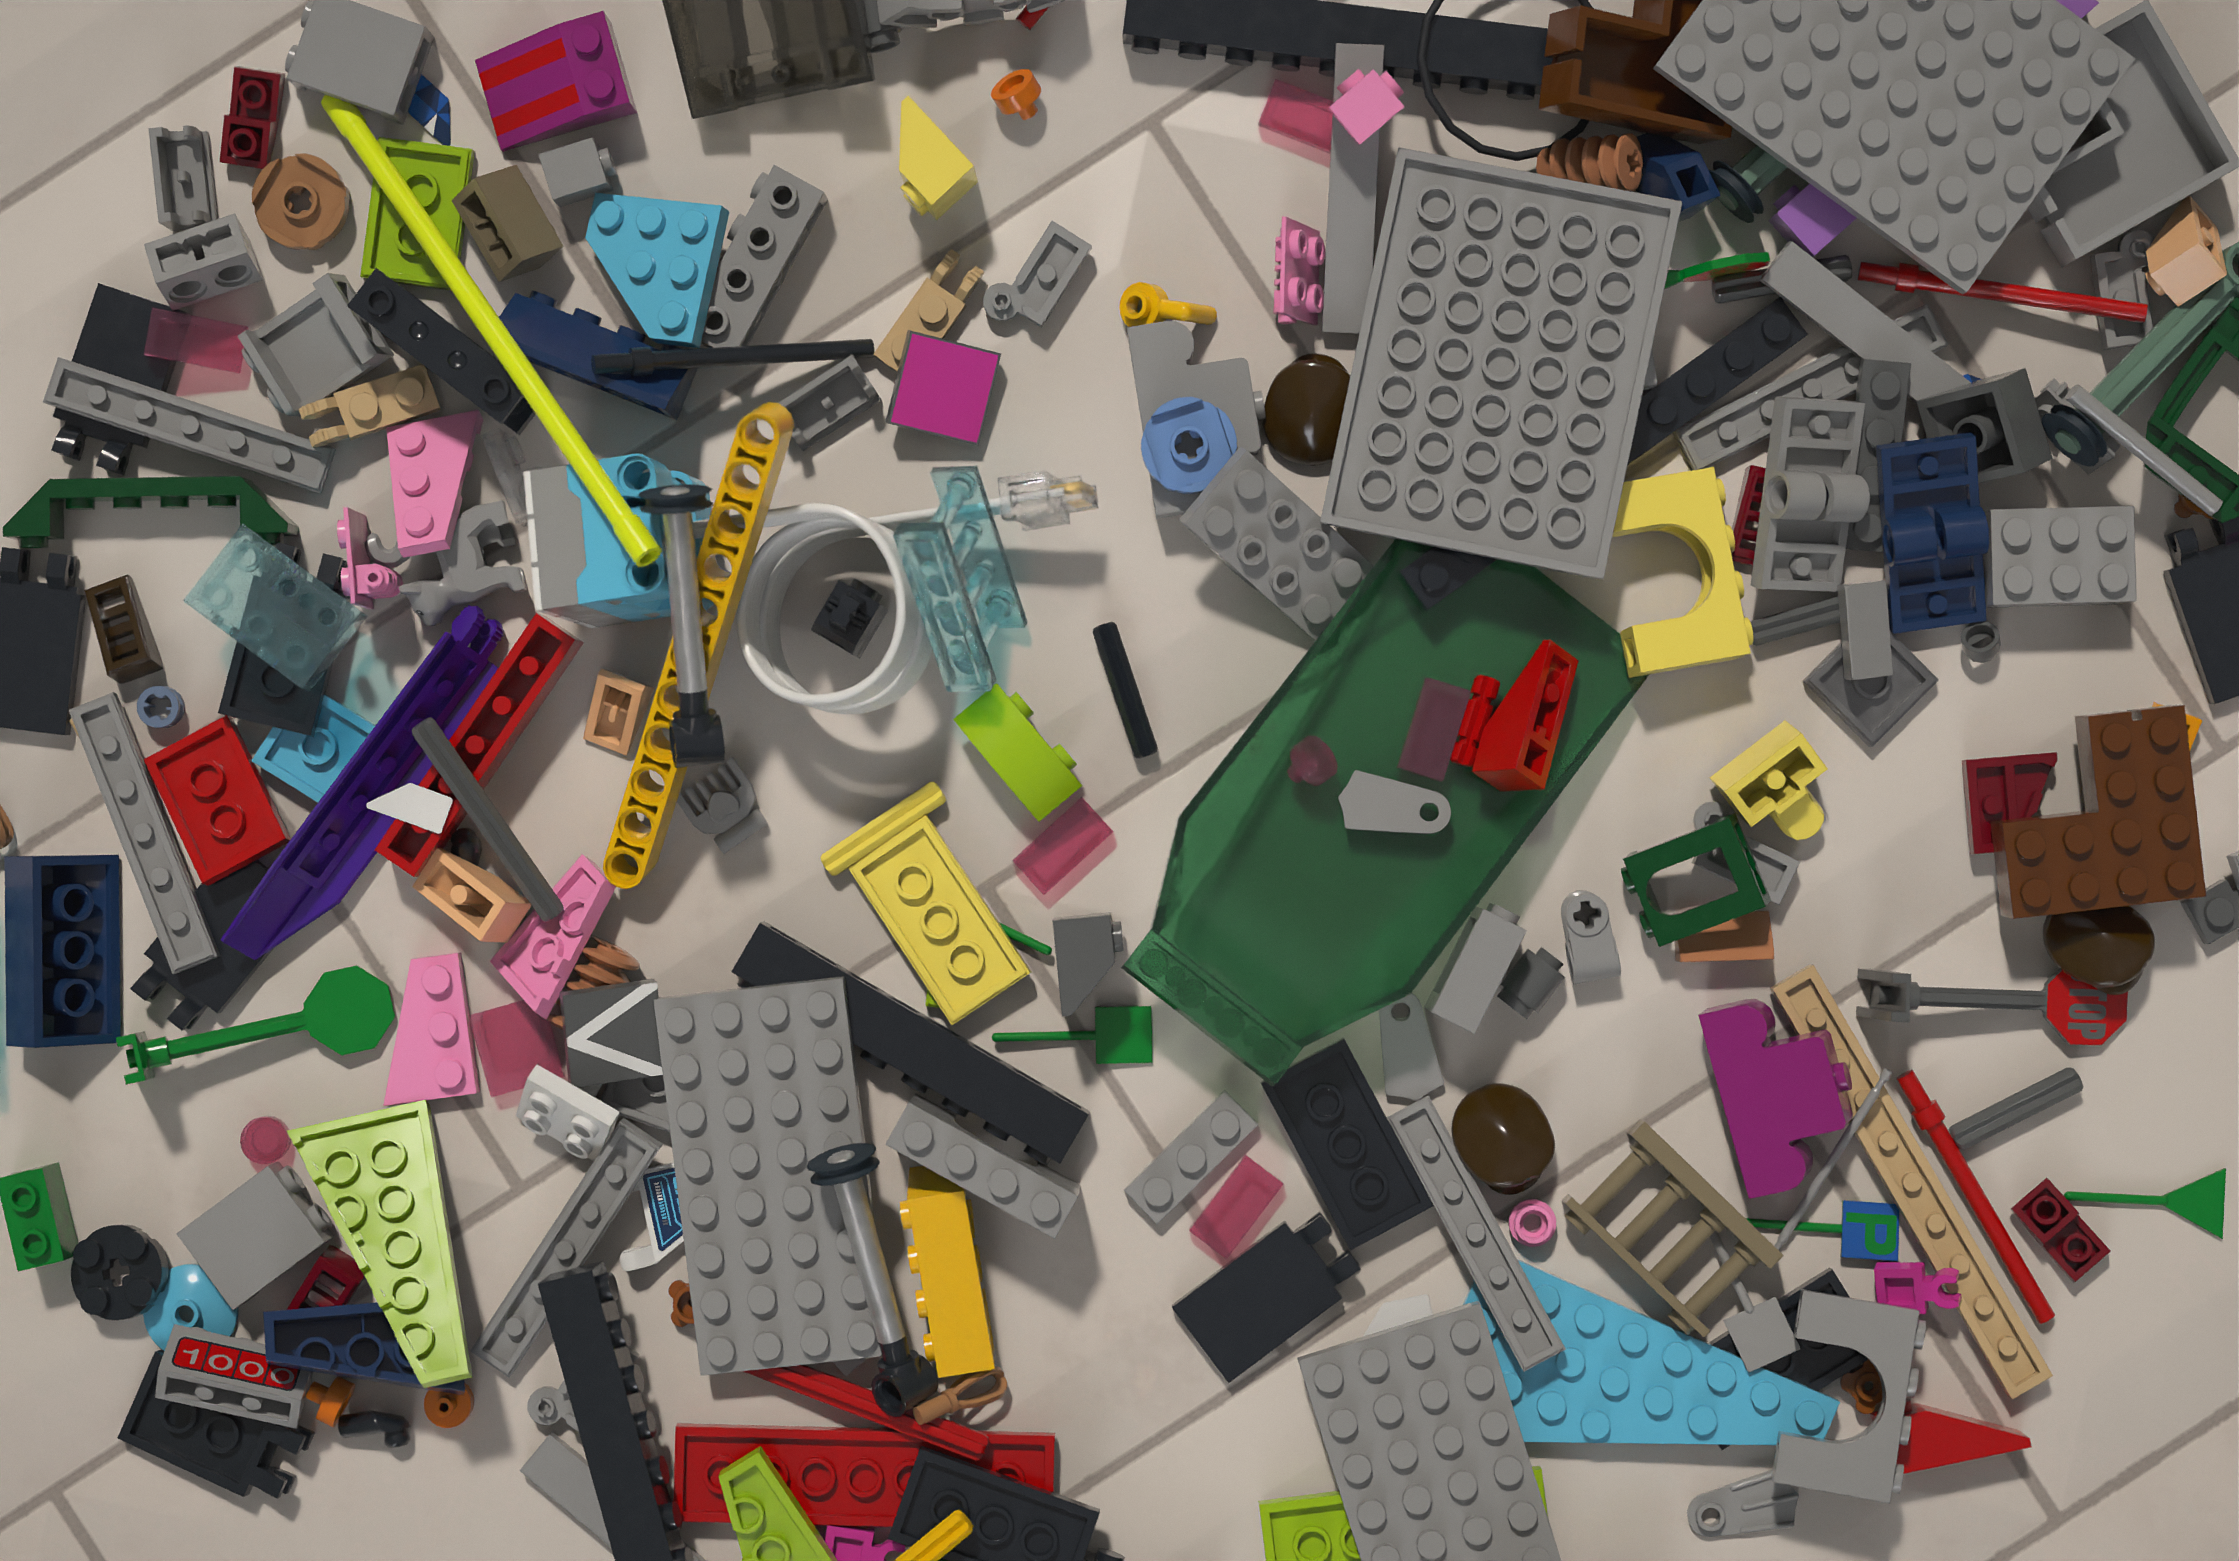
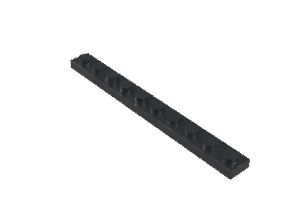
M1781 297L1641 397L1627 466L1808 335ZM1433 547L1402 569L1398 574L1423 609L1427 611L1498 559Z

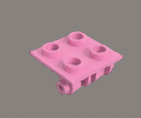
M1282 217L1280 236L1275 238V262L1281 263V265H1275L1274 270L1280 273V279L1274 280V285L1279 286L1280 290H1274L1273 313L1278 315V323L1296 324L1297 320L1313 326L1318 325V313L1323 309L1324 299L1323 289L1319 284V265H1322L1325 259L1324 241L1320 237V231L1289 217Z
M343 507L344 520H338L337 522L339 546L341 549L346 548L348 567L341 569L344 596H350L351 604L371 610L374 609L373 599L397 596L400 593L399 587L403 585V580L400 574L379 564H370V558L365 548L368 536L366 515L349 507Z

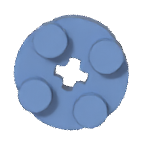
M1180 397L1161 405L1147 422L1141 440L1143 462L1152 478L1165 489L1183 494L1201 493L1237 449L1235 429L1228 416L1218 407L1216 408L1211 403L1195 397ZM1189 432L1192 439L1200 438L1203 446L1196 449L1197 457L1193 459H1188L1185 453L1178 454L1175 450V446L1181 443L1180 435Z

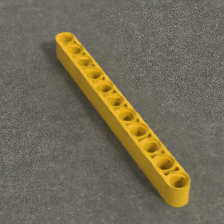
M764 403L741 419L733 439L696 560L708 701L793 433L794 422L792 415L779 403ZM757 419L764 420L770 424L774 432L773 439H767L758 431ZM743 465H750L755 468L759 474V484L752 483L745 477ZM730 509L741 513L745 519V528L734 525L730 519ZM716 554L723 555L729 560L732 572L724 571L719 567L716 561ZM702 598L709 599L716 605L718 616L712 615L705 610ZM673 637L603 862L605 877L618 888L628 889L635 887L657 864L687 767H674L670 741L666 739L662 728L669 729V720H673V713L679 711L678 694L675 688L677 677ZM649 770L660 774L664 785L654 782ZM636 813H642L647 816L651 827L642 824ZM624 854L633 857L638 864V868L629 865L625 860Z

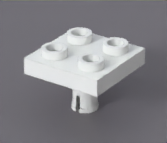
M536 1064L526 1080L516 1117L520 1118L524 1126L530 1131L539 1135L547 1134L563 1143L564 1148L572 1155L582 1159L588 1157L594 1161L611 1136L620 1112L595 1098L603 1084L576 1087Z

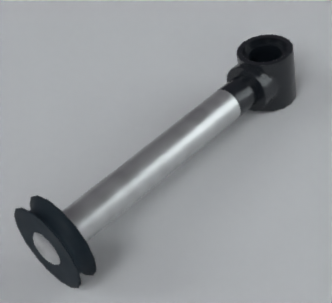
M703 485L662 486L644 490L638 495L646 500V505L642 506L640 511L650 514H662L679 700V711L673 713V720H669L670 747L675 768L724 763L725 745L721 719L717 715L716 710L708 706L692 512L713 506V502L706 499V494L711 492L712 488Z
M869 1143L848 1144L817 1155L808 1162L806 1167L809 1171L815 1172L810 1179L812 1184L818 1186L834 1185L882 1354V1358L877 1363L879 1374L872 1379V1394L876 1403L886 1414L892 1417H900L937 1392L939 1385L938 1377L930 1362L918 1354L917 1351L910 1350L862 1180L863 1176L876 1169L880 1163L878 1158L872 1157L876 1147Z

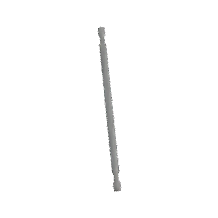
M1884 1068L1876 1086L1871 1089L1779 1234L1778 1240L1774 1245L1778 1250L1790 1237L1878 1098L1881 1088L1890 1079L1893 1072L1889 1069Z

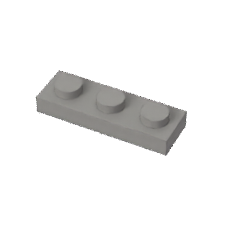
M1224 1090L1124 1188V1191L1158 1224L1258 1126V1123Z

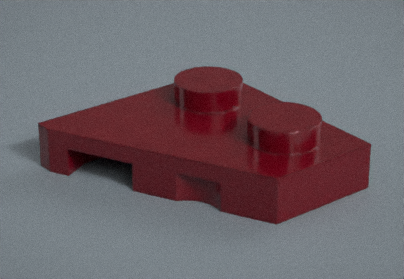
M2057 752L1962 760L1970 854L1994 853L1990 822L2032 817L2037 812L2044 795L2041 793L2051 768L2055 767L2058 760Z

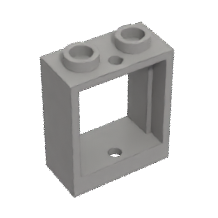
M1489 903L1486 910L1475 906L1424 1007L1430 1012L1475 1034L1527 931L1516 925L1520 916L1492 903Z

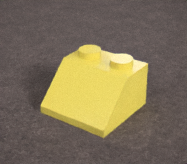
M907 96L901 102L899 172L904 184L900 189L904 193L903 197L917 213L923 216L929 212L938 220L976 185L978 180L974 165L922 109Z

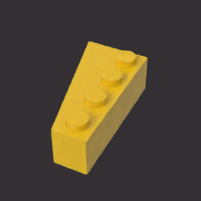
M910 1167L907 1200L900 1201V1214L903 1229H912L915 1245L908 1246L907 1249L911 1274L920 1273L923 1288L915 1290L919 1318L928 1317L930 1333L923 1334L926 1359L929 1362H936L938 1378L995 1369V1348L986 1290L981 1288L983 1275L979 1247L974 1245L973 1242L975 1227L971 1199L966 1200V1189L927 1167Z

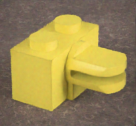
M1786 720L1710 777L1734 812L1750 827H1753L1769 814L1783 833L1793 839L1802 840L1815 835L1823 824V810L1806 785L1828 770V768L1803 734Z

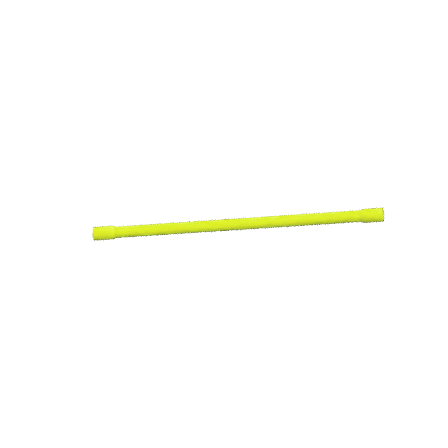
M324 95L321 100L322 107L340 133L349 140L613 526L615 535L636 566L644 567L654 562L660 556L662 549L640 517L630 509L370 131L366 119L354 104Z

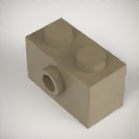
M517 165L475 177L451 200L498 282L541 268L564 247Z

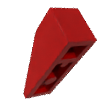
M1552 640L1542 641L1483 728L1472 768L1474 774L1499 791L1545 789L1579 662L1578 659Z
M1906 1398L1904 1416L1911 1417V1430L1908 1444H1899L1896 1463L1904 1465V1474L2031 1448L2032 1445L2030 1438L2017 1429L1919 1403L1911 1404V1400ZM1878 1411L1870 1413L1872 1422L1877 1416Z

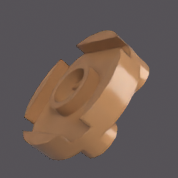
M302 153L295 154L296 156H288L282 160L278 158L263 168L252 189V204L255 207L257 222L261 230L269 238L284 247L295 250H318L325 243L335 238L343 228L349 213V189L345 186L340 174L330 164L317 156ZM305 190L310 191L309 201L312 203L308 211L302 210L299 214L292 213L295 205L289 201L290 196L293 193L301 195Z

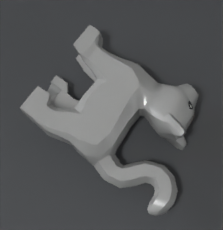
M503 500L477 505L459 514L450 549L436 551L443 574L441 580L420 579L399 587L400 594H404L406 598H409L413 611L421 618L425 626L431 627L441 624L444 615L453 606L478 602L497 589L508 587L514 593L526 591L527 585L522 568L514 566L490 567L486 562L483 548L488 544L499 543L504 548L516 545L513 527L508 524L507 509ZM371 533L367 536L365 542L366 553L374 564L394 568L410 559V557H402L398 550L397 542L392 549H386L377 534Z

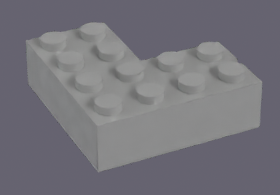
M2149 0L2137 4L2095 28L2136 59L2088 124L2096 138L2063 158L2028 207L2036 223L2045 219L2048 227L2041 230V233L2061 268L2239 167V158Z

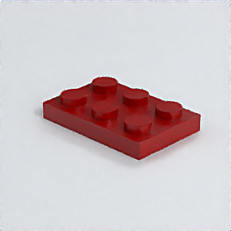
M224 716L143 759L203 884L209 886L286 845L291 840L257 767L252 762V757L233 718Z

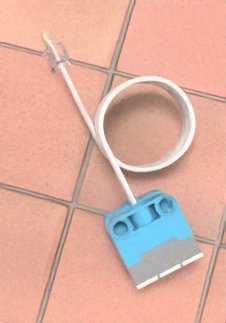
M633 453L597 460L630 509L640 517L662 549L660 556L654 562L644 567H638L615 535L613 526L570 464L523 472L535 611L589 628L671 617L662 514H650L640 511V508L646 505V500L638 495L644 490L662 486L685 484L706 486L701 480L681 471H669L664 464L643 454ZM1046 470L998 477L999 498L866 518L844 507L823 503L769 509L763 528L788 525L773 534L754 555L737 608L739 641L749 667L759 681L776 695L789 701L834 714L866 713L894 703L911 690L927 667L934 647L937 618L932 586L923 564L907 542L893 531L1001 515L1004 521H1018L1022 523L1023 531L1070 524L1069 513L1099 509L1096 485L1086 484L1082 481V476L1059 479ZM709 493L706 494V499L708 501H710ZM711 507L692 512L696 560L711 514ZM741 514L730 516L734 525L745 528V519ZM869 535L884 555L894 582L897 612L891 644L879 666L860 683L835 693L810 694L800 686L791 674L781 647L780 615L786 591L796 572L814 553L827 545L843 539ZM702 598L705 610L714 605L711 600Z

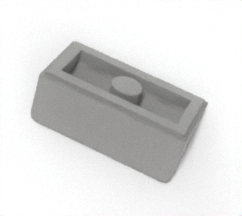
M1886 580L1837 585L1844 679L1852 681L1893 675Z

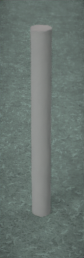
M2077 384L2067 393L2065 399L2209 516L2219 510L2223 503L2220 498L2083 387Z

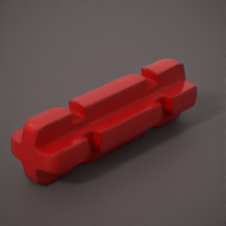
M1477 675L1474 678L1470 691L1473 697L1468 699L1457 733V736L1460 737L1459 742H1454L1450 755L1452 762L1465 767H1473L1478 750V742L1480 743L1483 728L1489 721L1493 706L1490 705L1491 700H1496L1500 687V681L1486 675Z

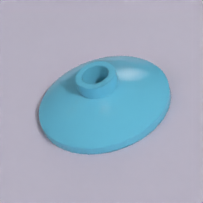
M185 1264L169 1269L168 1282L164 1291L160 1292L157 1300L151 1304L154 1306L143 1314L148 1334L155 1344L165 1351L174 1324L190 1328L199 1327L208 1332L232 1336L237 1325L239 1308L231 1309L199 1264ZM186 1305L193 1310L194 1317L191 1322H185L180 1318L179 1310L181 1306Z

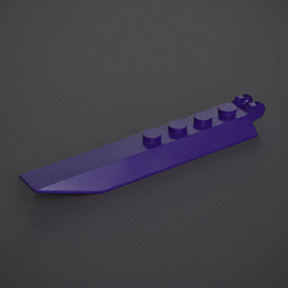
M468 605V607H464L463 611H460L461 614L452 622L451 634L445 631L271 865L221 938L223 943L256 960L342 901L376 855L375 848L396 819L368 809L366 804L406 784H420L433 764L414 738L412 729L421 721L431 717L436 721L447 739L450 740L498 669L487 658L498 645V641H501V637L504 636L502 623L496 619L488 618L484 621L486 617L483 610L478 606Z

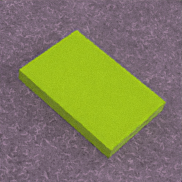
M378 137L381 147L461 261L465 223L451 200L471 182L475 151L470 148ZM373 177L360 277L368 279L375 268H377L398 284L451 290Z

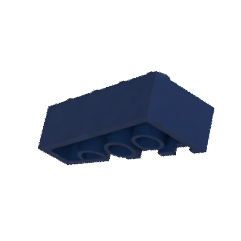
M377 1302L263 1312L267 1365L463 1396L465 1394V1379L427 1388L420 1384L394 1335L395 1333Z

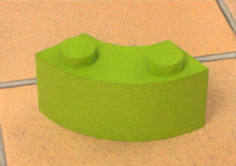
M996 683L953 720L1037 821L1040 822L1082 787V784L1071 772L1077 766V763L1060 743L1053 749L1048 745L1028 721V718L1034 712L1017 692L1008 697Z

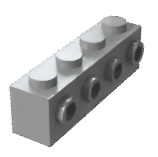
M773 165L769 175L764 172L760 174L750 193V198L754 199V202L746 216L739 214L733 222L727 235V239L732 242L724 257L720 256L701 340L703 346L718 348L749 345L828 201L824 191L776 165Z

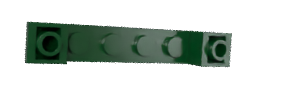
M241 476L49 479L3 526V537L19 540V548H48V540L64 539V502H66V509L94 510L95 501H113L114 509H142V501L160 500V508L185 509L189 508V500H207V507L235 508L237 507V499H240V533L255 537V544L276 545L277 542L284 544V536H299L298 526L251 480Z

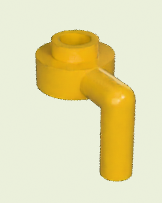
M1144 282L1130 285L1122 294L1119 306L1122 320L1129 327L1164 322L1166 319L1211 325L1217 318V312L1212 306L1169 300L1166 292L1160 286ZM1141 299V300H1142V309H1141V311L1138 313V303H1139V300Z

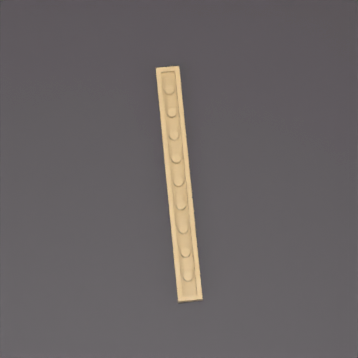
M1810 964L1770 987V990L1797 1036L1819 1030H1828L1831 1033L1839 1063L1845 1062L1850 1072L1852 1090H1848L1847 1094L1854 1117L1871 1089L1876 1086L1879 1076L1815 966ZM1883 1085L1878 1098L1855 1132V1136L1935 1273L1943 1268L1959 1270L1957 1283H1944L1942 1285L1947 1293L1961 1294L1962 1299L1956 1309L2006 1395L2013 1400L2049 1379L2053 1374Z

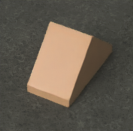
M601 668L597 676L583 739L627 756L655 688Z

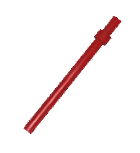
M1861 262L1858 273L1859 281L1895 286L1894 290L1900 292L1914 293L1915 289L2139 323L2145 322L2148 304L1982 279H1976L1966 293L1960 294L1932 272L1919 270V265L1899 263V266L1895 267Z
M1913 1070L1902 1073L1896 1079L1914 1109L1911 1115L1919 1129L1927 1131L2038 1324L2051 1320L2055 1316L2054 1311L1942 1121L1946 1116L1938 1102L1930 1100Z

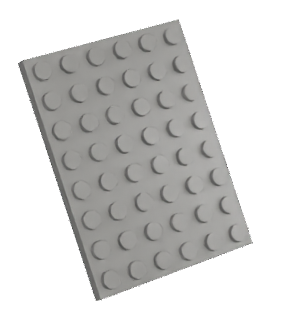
M1702 0L1653 69L1960 294H1964L1972 286L2136 58L2057 0Z
M1398 147L1320 523L1603 580L1682 201Z

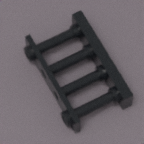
M375 268L347 305L352 311L500 424H505L516 434L520 435L536 415L498 359L379 269Z

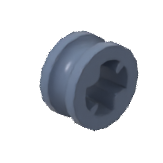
M152 686L145 689L137 701V713L140 719L146 725L154 728H170L176 725L182 719L185 711V703L182 696L175 689L167 686ZM155 696L159 699H170L172 707H166L167 710L171 711L167 718L161 715L152 716L150 707L156 706L151 704Z

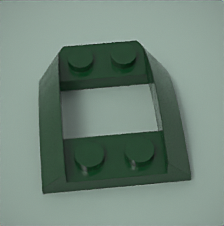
M2238 297L2231 301L2181 368L2147 421L2146 439L2223 501L2219 510L2211 515L2213 519L2220 523L2239 517V474L2173 426L2224 352L2239 361ZM2143 462V467L2148 472L2193 503Z

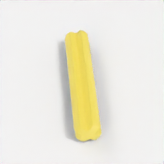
M927 783L823 853L820 857L823 866L832 876L840 874L904 829L943 805L946 801L944 793L937 783Z

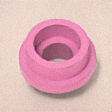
M1526 1199L1519 1202L1512 1209L1508 1220L1509 1230L1512 1236L1522 1245L1529 1247L1541 1246L1554 1235L1556 1217L1553 1210L1545 1202L1537 1199ZM1536 1214L1540 1217V1225L1536 1230L1529 1231L1524 1228L1523 1221L1527 1215Z

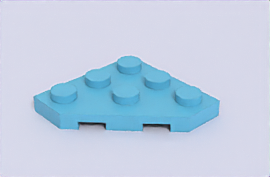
M595 193L585 238L648 337L657 344L700 348L729 211L722 205Z

